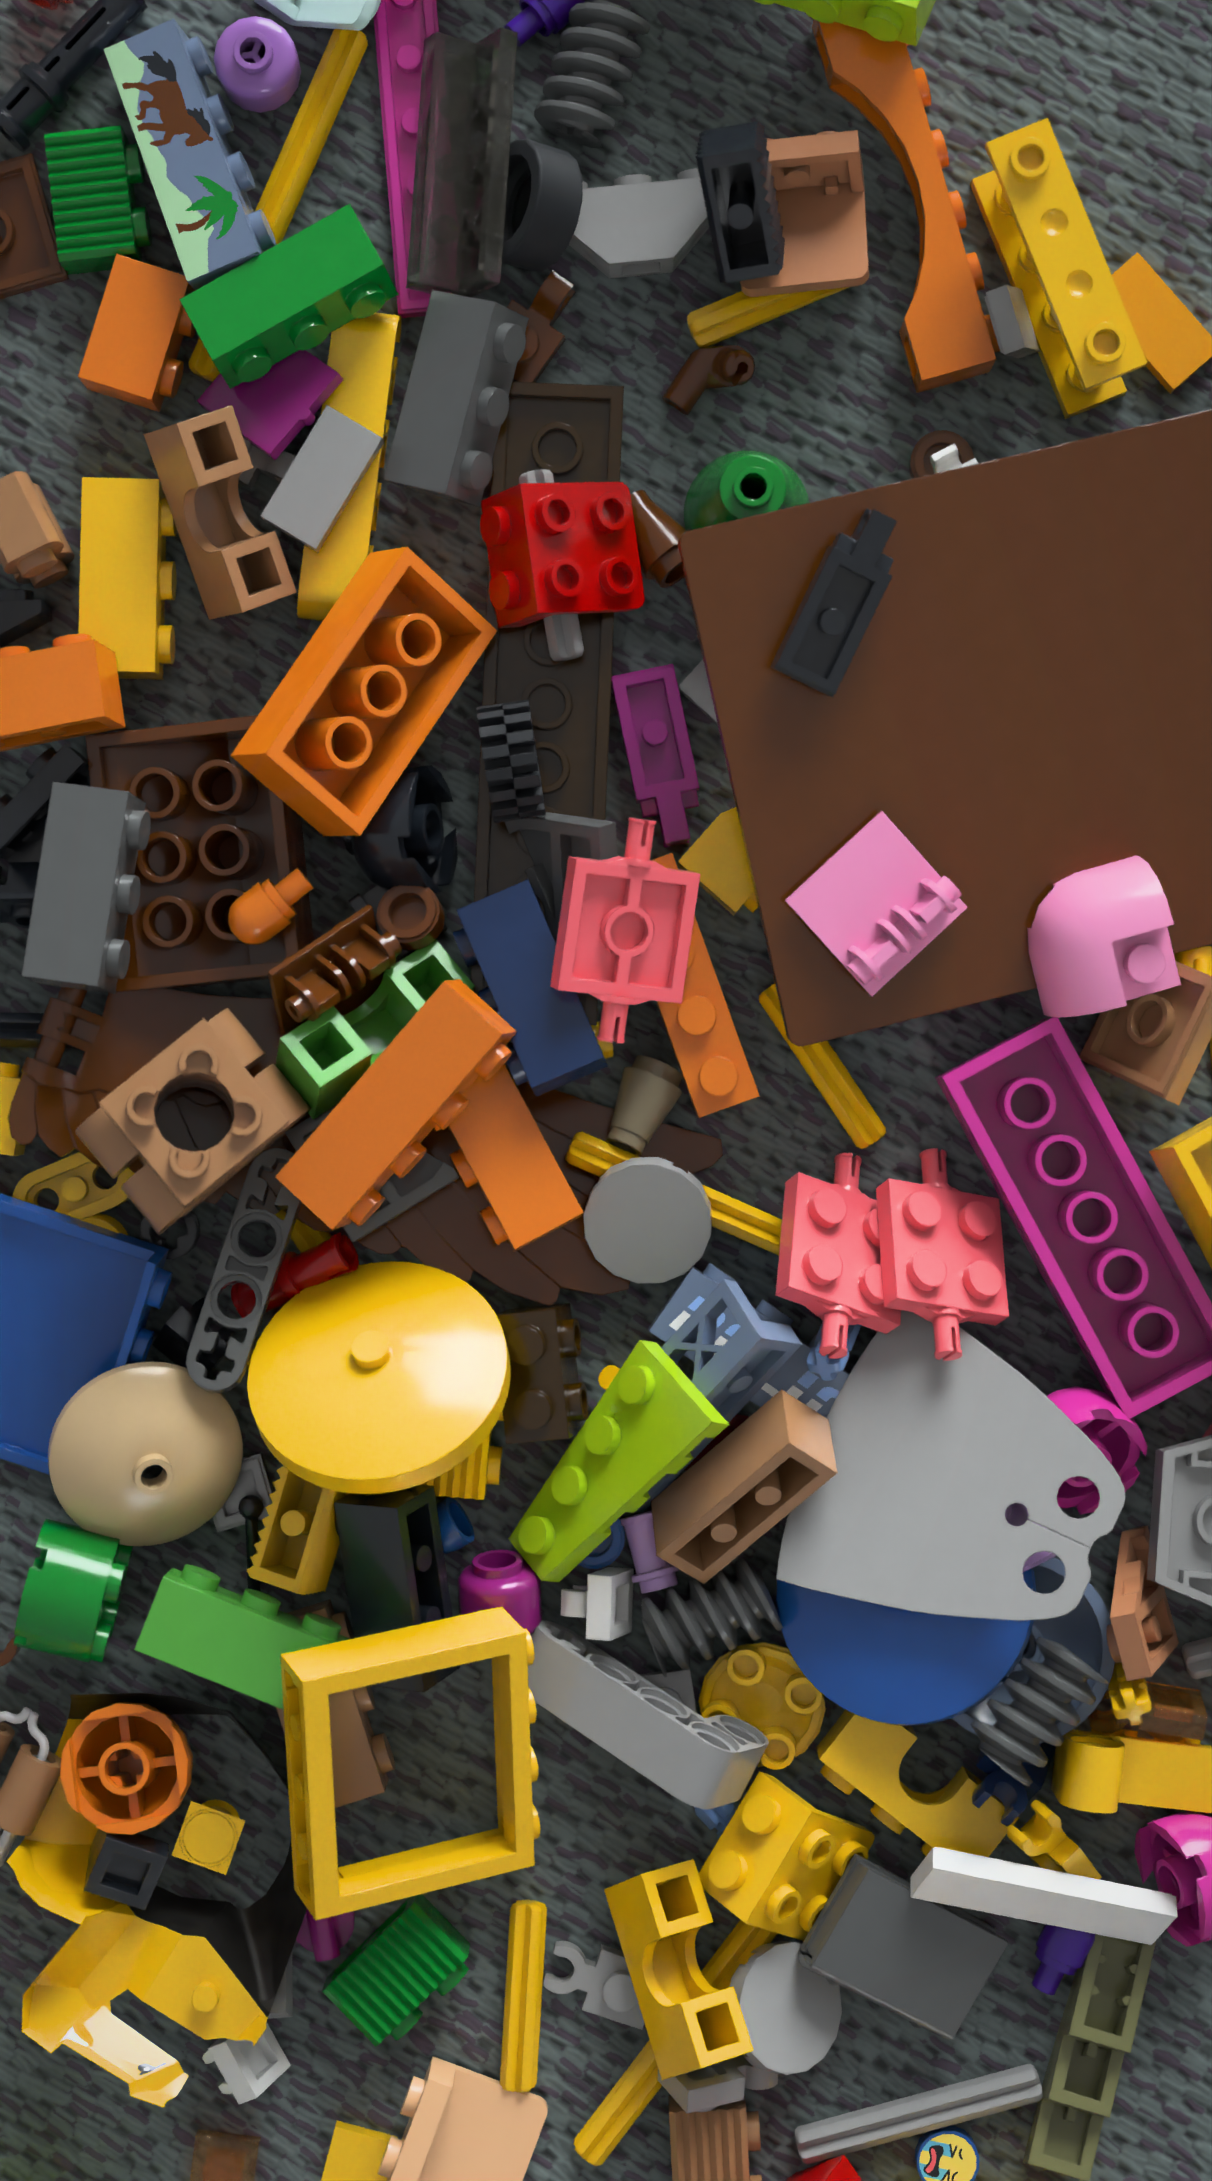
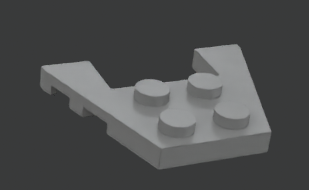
M1212 1435L1155 1450L1147 1580L1212 1607Z

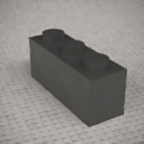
M432 290L383 480L417 493L480 507L484 488L488 485L492 476V458L500 427L508 414V396L517 362L522 357L525 349V331L529 318L493 301Z
M53 782L21 976L40 984L115 994L117 980L123 979L126 976L130 962V944L127 940H124L128 914L133 915L136 912L141 889L140 879L134 875L138 850H145L151 829L150 814L145 811L146 803L129 791Z

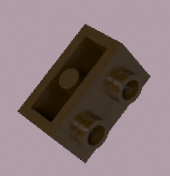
M570 1303L507 1309L497 1313L496 1316L505 1336L511 1366L510 1386L503 1408L506 1444L571 1438L580 1431L583 1421L587 1420L589 1405L586 1386L584 1382H579L576 1357L581 1355L582 1339L579 1322L576 1318L572 1319Z

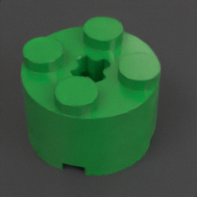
M45 1519L35 1546L41 1549L40 1557H36L33 1567H29L14 1632L16 1638L13 1644L14 1646L90 1663L91 1660L102 1663L109 1638L112 1637L120 1606L118 1597L122 1582L125 1580L134 1546L121 1545L120 1539L89 1532L80 1526Z

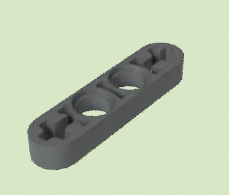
M273 1148L263 1151L253 1160L249 1167L187 1352L186 1366L189 1376L200 1388L207 1392L223 1393L230 1391L244 1377L302 1202L286 1187H281L274 1205L278 1210L288 1209L284 1220L279 1219L267 1210L248 1209L252 1199L257 1200L262 1205L265 1204L269 1186L260 1176L263 1170L274 1172L278 1163L286 1164L294 1155V1153L287 1149ZM255 1222L271 1226L276 1234V1244L273 1250L266 1256L259 1258L248 1256L240 1249L239 1238L243 1229ZM235 1283L251 1287L256 1297L255 1307L252 1312L241 1319H231L223 1315L218 1304L222 1291L227 1286ZM211 1321H215L218 1325L229 1331H247L243 1343H239L230 1336L226 1348V1357L234 1363V1368L231 1373L220 1371L216 1381L207 1379V1368L199 1363L202 1353L213 1354L220 1339L218 1332H207Z

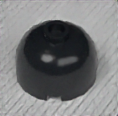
M432 765L406 767L361 836H344L347 851L351 855H355L361 870L377 886L386 890L400 885L429 887L434 893L442 892L438 886L451 883L458 859L457 835L455 828L444 837L441 802H452L453 799L441 772Z

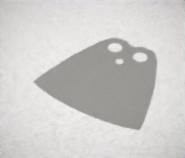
M901 1310L900 1326L887 1334L879 1331L876 1333L845 1381L826 1417L829 1419L837 1474L788 1514L782 1537L776 1579L828 1594L928 1614L1015 1621L1056 1618L1068 1614L1080 1602L1091 1578V1568L1088 1564L1090 1548L1099 1537L1105 1536L1113 1530L1124 1506L1126 1498L1125 1489L1116 1470L1100 1449L1043 1392L1015 1368L960 1327L962 1357L951 1361H943V1358L937 1360L934 1357L933 1324L913 1312ZM1078 1476L1091 1480L1098 1488L1100 1495L1099 1505L1094 1513L1086 1518L1079 1519L1069 1517L1063 1513L1057 1500L1058 1490L1063 1482L1071 1477ZM1020 1503L1027 1508L1029 1515L1025 1524L1012 1526L1007 1522L1005 1512L1009 1505ZM1046 1551L1054 1553L1064 1564L1066 1573L1064 1582L1059 1589L1052 1593L1041 1594L1034 1592L1024 1581V1564L1036 1552Z

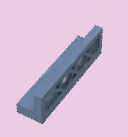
M724 1279L661 1348L676 1365L678 1360L687 1351H696L694 1373L691 1382L729 1423L796 1352L802 1343L790 1325L762 1321L738 1283ZM728 1307L740 1328L723 1346L715 1345L717 1318ZM714 1438L702 1440L690 1452L693 1459L678 1473L666 1474L648 1491L650 1499L635 1512L644 1513L651 1505V1501L664 1491Z

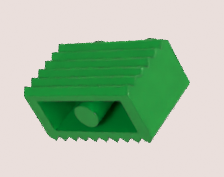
M121 125L44 134L49 172L48 178L52 197L51 204L55 223L54 229L58 249L57 255L63 269L68 275L111 270L116 254L143 262L141 247L152 246V235L147 208H136L134 184L144 183L145 180L143 159L138 144H129Z
M423 1894L412 1896L326 1977L322 1992L375 2047L388 2035H391L397 2041L421 2018L423 2012L418 2008L421 2002L426 2000L435 1990L441 1996H444L465 1976L469 1968L464 1962L468 1958L470 1943Z

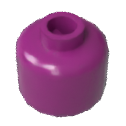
M492 1550L480 1553L473 1558L472 1564L464 1568L459 1575L457 1581L459 1615L503 1607L523 1629L527 1628L530 1635L541 1623L540 1578L519 1553L510 1550Z

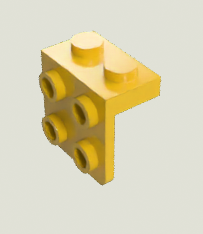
M759 1771L698 1874L703 1890L745 1924L804 1941L854 1854L868 1860V1851L874 1842V1834L862 1825L817 1810L774 1776Z

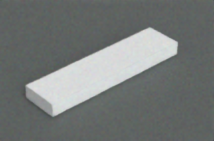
M933 1847L910 1877L911 1898L1152 1945L1177 1918L1176 1896L1169 1893L940 1847Z

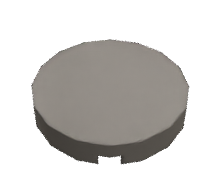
M634 1157L610 1167L599 1178L598 1183L589 1194L584 1209L585 1239L595 1259L613 1275L638 1284L664 1283L687 1273L703 1257L712 1231L711 1202L701 1182L689 1171L687 1174L681 1168L673 1166L674 1162L660 1157Z
M779 1941L760 1945L751 1952L755 1954L749 1958L746 1964L738 1966L730 1983V1987L734 1986L754 2051L746 2053L748 2057L744 2058L754 2067L774 2074L789 2075L805 2072L824 2059L837 2037L842 2015L840 1986L829 1984L826 1978L801 1965L798 1951L802 1944L797 1942Z

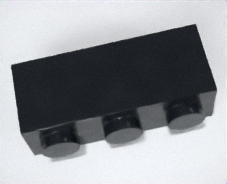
M417 1485L399 1491L378 1494L350 1493L334 1502L335 1527L340 1541L345 1574V1591L349 1600L354 1638L453 1617L434 1486ZM460 1665L368 1686L424 1693L461 1667Z

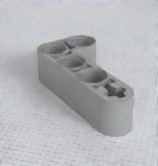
M541 1621L531 1634L535 1655L533 1664L528 1666V1687L537 1704L686 1804L700 1809H713L737 1802L742 1798L769 1744L768 1738L751 1724L729 1715H716L704 1718L574 1631L555 1622Z

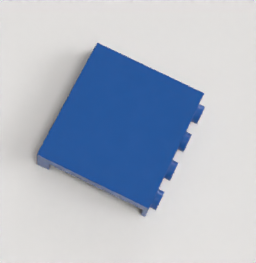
M0 1193V1459L50 1475L48 1468L49 1440L59 1414L71 1397L90 1380L104 1372L126 1364L146 1361L154 1338V1331L145 1329L151 1306L158 1309L162 1307L173 1273L163 1269L169 1249Z

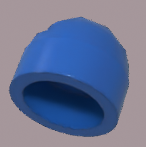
M451 1497L438 1502L437 1511L444 1554L458 1551L472 1543L475 1538L474 1530L462 1506Z

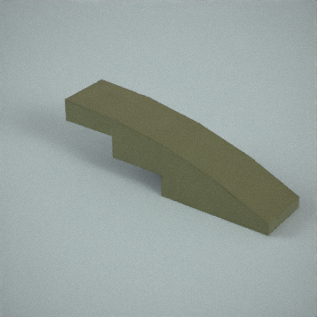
M1098 1934L1095 1935L1093 1946L1087 1955L1083 1967L1078 1968L1071 1986L1043 2080V2098L1037 2103L1023 2159L1024 2164L1077 2180L1090 2181L1104 2117L1110 2118L1124 2054L1131 2053L1156 1941L1152 1945Z

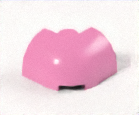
M1132 856L1076 872L1052 884L1054 888L1039 904L1032 927L1027 928L1029 957L1045 1016L1061 1018L1104 1012L1127 1006L1126 1001L1181 985L1167 926L1174 925L1170 908L1157 876L1148 862L1140 856Z

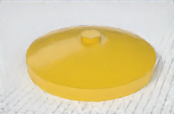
M397 1261L374 1262L359 1265L358 1269L352 1273H346L335 1279L307 1287L283 1305L263 1330L253 1351L248 1370V1398L253 1417L263 1441L276 1459L292 1473L310 1483L333 1491L353 1494L388 1493L430 1481L451 1470L478 1448L489 1435L503 1411L510 1386L511 1366L502 1326L489 1303L472 1286L451 1273L424 1264Z

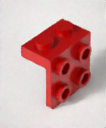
M622 482L520 483L481 501L480 531L487 545L491 574L489 596L496 610L498 628L522 627L551 615L628 612L638 609L644 604L645 595L631 494L626 484Z

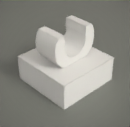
M607 1567L588 1574L587 1586L573 1585V1589H562L561 1616L586 1618V1639L611 1641L631 1633L633 1611V1583L631 1576L634 1575V1569Z
M267 2022L266 2030L255 2045H253V2041L219 2038L208 2048V2051L202 2057L205 2064L215 2061L225 2079L218 2086L221 2093H233L239 2105L257 2098L291 2066Z

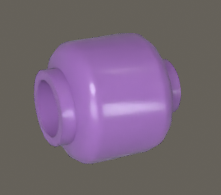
M253 16L237 20L228 26L218 39L213 58L216 74L221 87L232 102L244 110L262 113L276 110L290 100L298 88L301 68L295 44L285 28L271 19Z

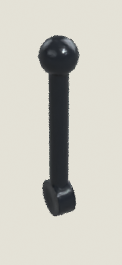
M252 1494L243 1497L238 1505L240 1514L245 1518L247 1569L254 1565L250 1557L258 1553L254 1544L259 1542L258 1517L262 1514L264 1508L262 1500ZM247 1572L248 1588L260 1591V1581L250 1578Z

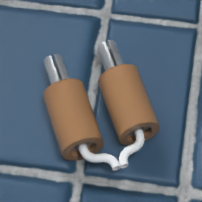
M24 1707L19 1714H13L8 1711L0 1712V1765L15 1735L14 1729L4 1721L20 1724L28 1719V1730L39 1743V1746L32 1744L20 1746L0 1788V1867L3 1866L17 1835L30 1836L33 1833L60 1777L61 1758L49 1751L48 1739L37 1726L39 1714L27 1707Z

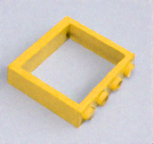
M503 1607L486 1609L280 1654L294 1890L315 1920L535 1866L534 1839L539 1838L541 1828L538 1812L532 1802V1782L537 1781L539 1769L535 1752L530 1745V1724L535 1723L537 1711L533 1694L528 1687V1666L533 1664L535 1653L533 1641L527 1628L523 1629ZM491 1658L498 1828L338 1867L329 1694Z

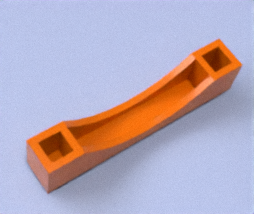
M813 19L812 30L829 89L856 107L881 133L899 161L913 195L920 232L919 270L913 298L899 334L916 393L989 373L996 361L995 353L999 352L1000 349L990 315L983 314L977 291L984 290V278L979 259L975 252L966 254L960 230L967 227L963 202L957 190L948 192L942 169L949 167L946 143L940 129L931 131L925 112V107L931 106V93L926 74L922 67L913 69L907 46H910V44L900 41H881L872 37L864 30L837 22L822 23Z

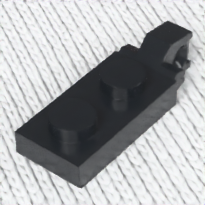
M865 509L851 537L841 532L837 534L832 546H828L770 668L827 696L833 697L836 694L892 578V575L888 573L894 559L882 552L897 523L896 520L875 509Z

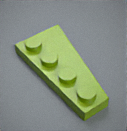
M639 1340L508 1540L541 1581L560 1582L611 1535L610 1526L625 1512L634 1513L650 1499L648 1491L666 1474L678 1473L693 1459L690 1452L705 1438H715L729 1423L657 1342Z

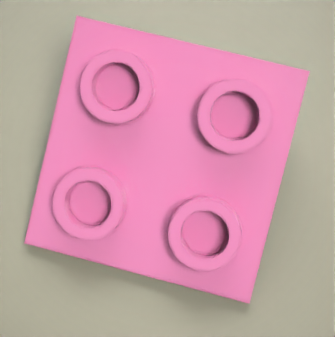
M880 811L785 900L870 996L876 994L968 908L960 899L962 896L960 890L946 876L941 878L883 811Z

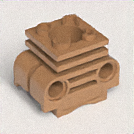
M229 1008L221 1011L208 1022L203 1018L99 1102L100 1108L90 1115L75 1131L76 1136L89 1149L112 1179H115L137 1160L143 1165L139 1171L122 1185L121 1189L158 1235L162 1234L181 1217H185L229 1179L251 1163L259 1154L276 1143L285 1135V1132L306 1117L312 1109L275 1063L265 1068L254 1078L250 1075L248 1070L265 1058L266 1053ZM200 1087L213 1091L224 1100L231 1113L232 1126L230 1132L219 1144L208 1150L189 1152L175 1148L162 1137L155 1124L160 1105L170 1094L182 1088Z

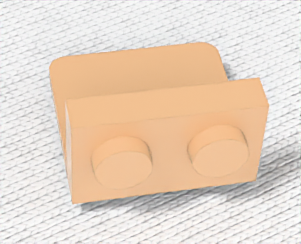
M432 2056L425 2078L421 2079L413 2076L400 2111V2114L410 2118L402 2139L390 2137L377 2174L387 2177V2181H523L547 2117V2102L541 2096L530 2092L506 2091L498 2080Z

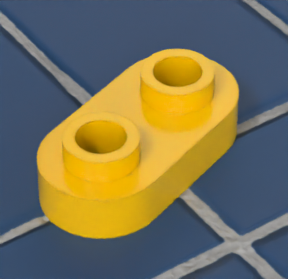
M78 1152L25 1175L16 1185L12 1197L38 1205L37 1197L43 1189L49 1188L55 1191L59 1198L56 1212L82 1219L100 1214L125 1203L129 1198L122 1191L121 1187L135 1173L127 1168L118 1175L117 1182L113 1187L109 1189L103 1188L96 1181V1171L100 1166L93 1164L87 1157Z

